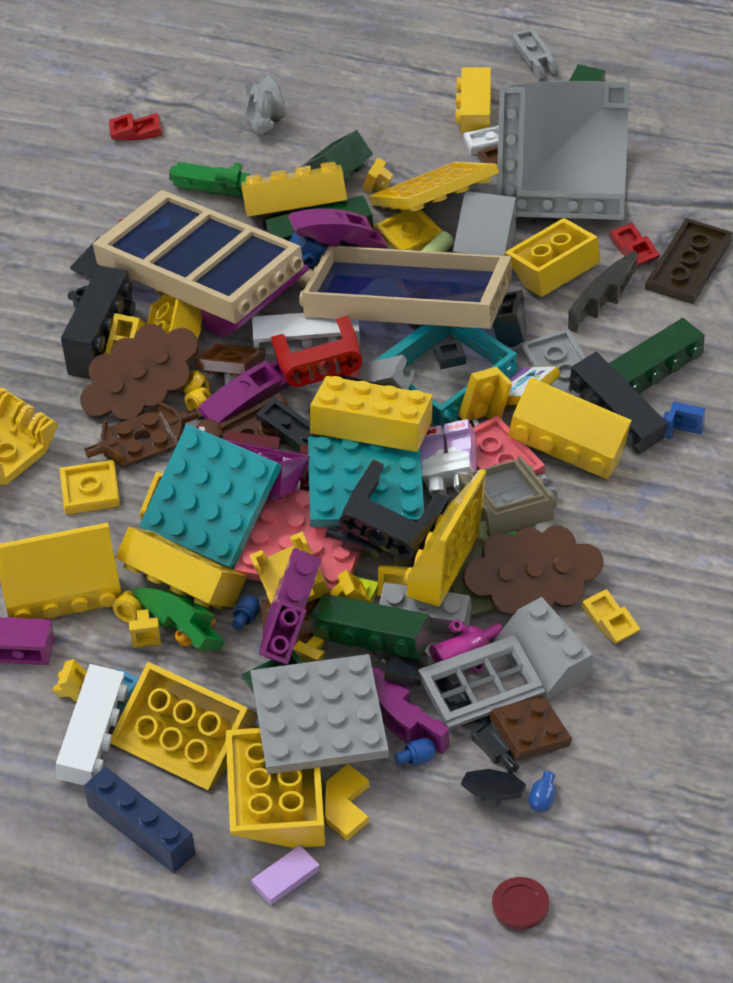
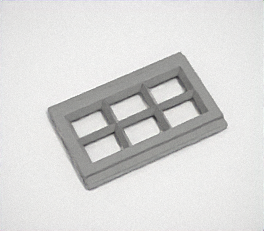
M514 635L418 669L417 672L438 715L449 730L488 716L491 713V709L545 695L542 682ZM512 653L518 666L496 673L490 660ZM484 663L491 676L468 683L462 671ZM522 671L528 684L506 691L500 678ZM456 673L463 686L441 694L435 680ZM494 680L501 694L478 702L472 688ZM466 691L472 704L451 712L444 698Z

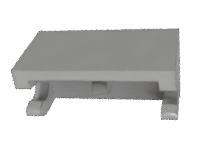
M403 355L364 363L357 378L409 390L414 378V370H409L405 376L403 368L406 366L407 359Z

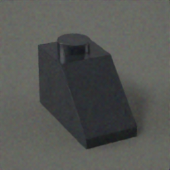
M522 290L505 294L492 324L496 340L510 347L524 342L527 327Z

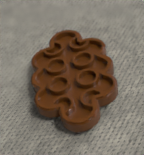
M147 324L136 332L134 339H119L114 343L111 354H101L92 360L89 366V376L92 383L83 390L80 396L82 409L93 418H103L113 413L119 420L126 421L143 415L146 408H157V401L165 403L169 392L183 390L191 379V371L187 363L194 359L199 351L197 337L191 330L186 328H176L166 333L158 325Z
M554 525L548 527L543 533L535 528L525 527L520 529L513 537L505 533L492 535L482 548V558L473 560L465 568L463 584L466 590L474 596H490L493 607L504 615H514L518 609L541 597L550 607L553 604L560 607H569L576 604L582 598L584 582L595 579L601 573L603 557L595 546L576 544L573 533L563 526Z

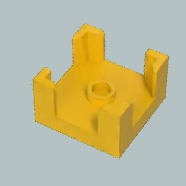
M303 531L290 537L293 546L266 557L264 551L260 550L249 555L267 592L270 604H272L279 580L284 575L292 550L297 548L313 555ZM320 568L318 569L307 603L330 593Z

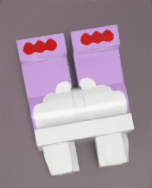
M468 419L444 424V430L441 425L429 427L420 446L422 478L428 487L431 497L439 492L446 494V487L454 486L456 492L460 493L458 473L466 475L469 472L476 471V434Z

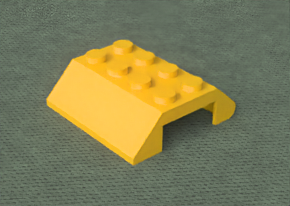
M0 388V485H8L46 453L58 427L56 421L42 412H37L34 415V407L4 388Z

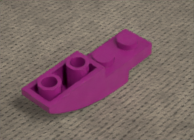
M310 209L293 212L288 216L296 234L301 237H311L323 245L330 244L337 247L342 240L347 244L354 243L362 248L386 249L388 247L380 231L372 229L364 215L337 209Z
M277 360L270 364L264 361L219 389L198 407V411L206 420L213 419L221 423L290 385L283 378Z
M297 548L292 550L284 575L279 580L270 607L259 655L283 665H288L307 611L305 607L322 558Z
M372 667L382 720L385 726L406 744L421 738H427L434 743L436 751L443 754L450 747L449 729L442 721L434 720L426 715L417 705H411L410 691L406 686L384 680L385 674L380 669Z

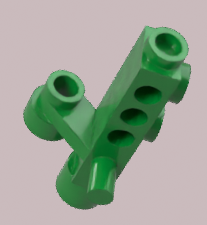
M178 161L176 166L172 165L170 168L169 180L173 181V186L182 187L185 190L195 189L206 191L209 194L219 193L243 198L242 181H246V176H250V174L242 172L243 166L240 163H234L233 167L230 166V168H214Z

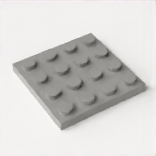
M369 654L250 670L267 774L389 757V749Z

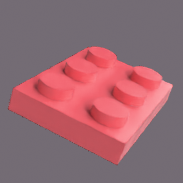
M498 415L473 428L476 434V470L512 460L517 461L518 456H521L527 465L533 467L536 476L545 473V464L524 443L508 437L510 428Z

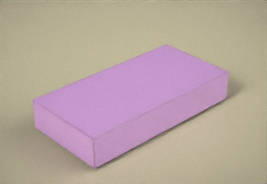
M299 845L251 879V884L272 906L318 873L320 866Z

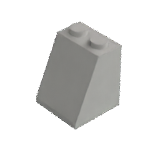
M465 191L453 253L505 256V252L513 247L516 237V197Z

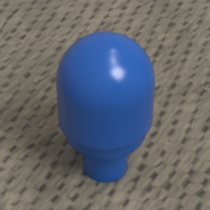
M246 595L238 601L233 612L235 619L232 622V626L235 629L241 630L244 625L250 624L256 618L260 611V602L256 597Z
M421 738L405 745L404 751L394 754V759L397 765L409 762L410 765L417 766L432 760L436 754V747L431 740Z
M545 771L542 779L537 780L532 786L528 801L530 807L536 812H545L553 804L556 795V787L553 785L555 774L550 771Z

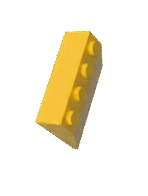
M480 469L450 503L444 515L440 514L438 516L434 532L428 533L424 549L418 550L413 568L409 567L404 577V584H407L406 597L440 607L480 536L486 470Z
M108 522L1 543L0 582L8 617L52 619L58 616L113 606L116 599L122 593Z
M147 662L112 733L110 744L211 791L227 769L226 730L251 729L254 727L258 717L256 712L237 702Z
M260 729L226 730L230 835L290 848H296L299 845L302 848L325 846L320 767L267 774Z

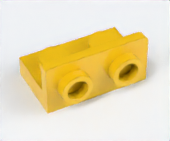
M498 367L472 373L458 416L462 420L468 419L469 421L484 416L488 419L497 415L502 418L512 382Z

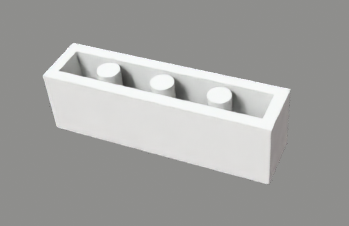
M304 313L252 317L254 347L265 348V357L276 356L271 336L284 334L290 352L294 353L341 340L342 335L336 322L337 319L304 317ZM350 320L360 348L359 321Z
M93 664L89 665L56 761V779L84 786L102 770L104 760L100 758L103 751L108 752L112 739V734H109L111 726L116 727L120 715V709L116 708L119 701H125L128 691V685L124 684V672Z

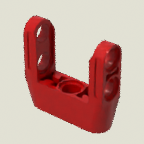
M348 315L336 320L342 335L341 340L291 353L284 334L271 336L282 376L289 385L302 387L323 381L326 376H341L355 372L361 367L362 356L357 336ZM321 361H326L322 365H317Z

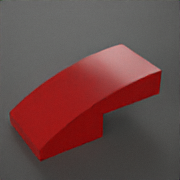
M158 112L138 119H134L132 113L109 119L110 136L115 140H142L163 135L161 118Z
M633 222L610 231L609 238L623 256L638 267L660 257L648 236L642 237Z

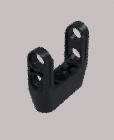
M373 459L352 491L339 518L340 525L349 533L402 559H412L418 550L425 545L428 533L434 530L438 516L440 514L443 515L450 496L442 492L434 494L416 523L370 500V497L379 485L378 479L384 468L383 463Z

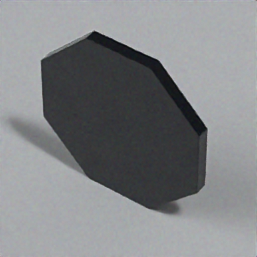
M493 769L468 771L461 781V786L474 796L480 797L481 801H485L486 798L496 800L498 805L502 800L521 798L526 789V783L512 773Z

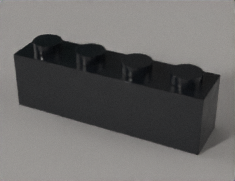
M597 351L571 367L569 383L576 393H580L586 401L632 420L625 443L628 447H632L638 454H641L664 439L667 422Z

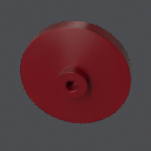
M513 877L503 881L495 889L492 896V910L497 920L506 927L516 930L530 929L539 925L547 916L549 896L546 889L539 882L527 877Z

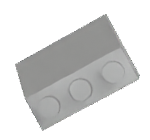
M543 597L518 609L493 641L496 642L513 635L518 639L543 684L544 696L547 701L592 677L593 654ZM512 653L504 655L512 667L518 666ZM518 671V674H519V675L524 679V681L528 684V682H527L526 678L524 677L522 671Z

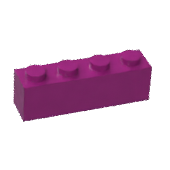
M0 618V663L49 665L55 639L51 620L40 618Z

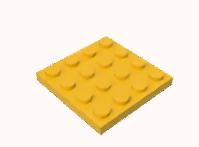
M455 161L368 197L371 205L381 206V209L390 207L391 210L400 208V211L410 209V212L424 208V203L431 200L433 203L447 199L446 194L455 192V194L465 192L470 189L469 185L477 183V185L490 182L492 180L491 176L499 174L496 163Z

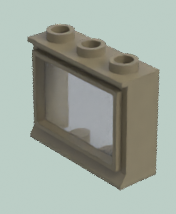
M518 456L517 461L512 460L483 468V470H486L481 522L487 521L489 537L498 533H508L554 520L553 508L556 507V499L553 492L547 490L542 478H538L535 475L533 467L527 465L521 456ZM479 470L469 472L466 475L458 473L460 492Z

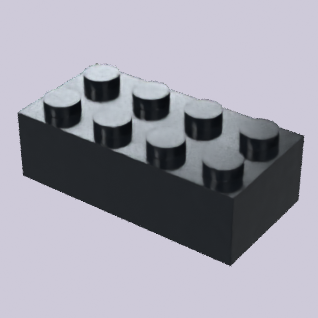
M100 265L97 267L61 336L68 375L90 379L89 366L95 357L105 354L114 314L133 316L136 303L132 299L133 284L129 280L128 270Z

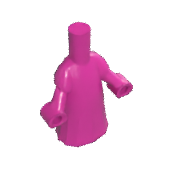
M458 619L453 620L449 623V629L453 633L459 631L462 634L430 645L429 654L434 664L488 645L489 640L497 637L503 628L499 623H496L482 630L474 625L466 626ZM484 663L479 664L478 668L476 666L471 667L473 673L482 671Z

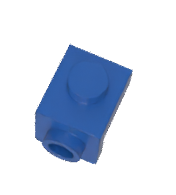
M673 401L670 412L665 411L663 419L667 422L665 438L671 439L675 429L702 435L706 408Z

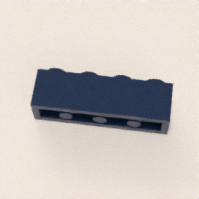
M104 767L84 785L88 807L172 873L178 871L196 854L191 831L107 767Z

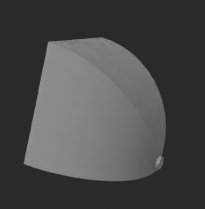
M547 81L516 83L500 87L497 195L516 197V217L624 220L630 82Z

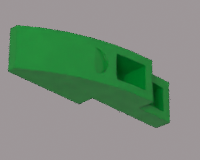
M134 588L133 595L140 601L143 609H148L155 618H158L160 626L164 628L176 627L192 640L191 643L194 647L201 651H207V649L220 651L225 641L210 626L215 615L206 607L193 602V599L187 596H181L173 592L151 588Z

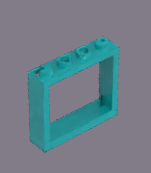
M422 325L374 360L403 355L407 359L406 366L404 367L406 368L432 349L434 344H438L449 335H452L494 365L491 368L498 367L508 379L517 372V353L480 328ZM411 384L410 387H409V390H411V391H412V390H419L418 388H416V387L413 386L412 384ZM467 386L442 405L433 400L432 423L437 426L441 425L444 428V424L454 422L459 417Z

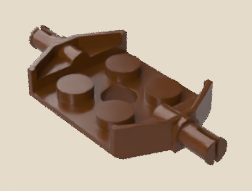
M157 401V410L109 427L107 421L104 420L101 441L92 446L85 447V455L89 459L103 453L104 457L108 456L122 466H126L173 449L177 446L183 428H185V423L199 419V413L196 408L178 413L177 410ZM143 437L149 438L145 442H140L138 440Z

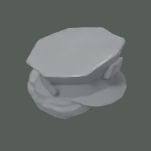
M270 74L266 77L263 76L257 84L248 82L245 85L248 96L246 115L251 123L252 131L258 135L265 134L273 129L274 123L271 120L272 118L280 120L285 117V104L279 85Z

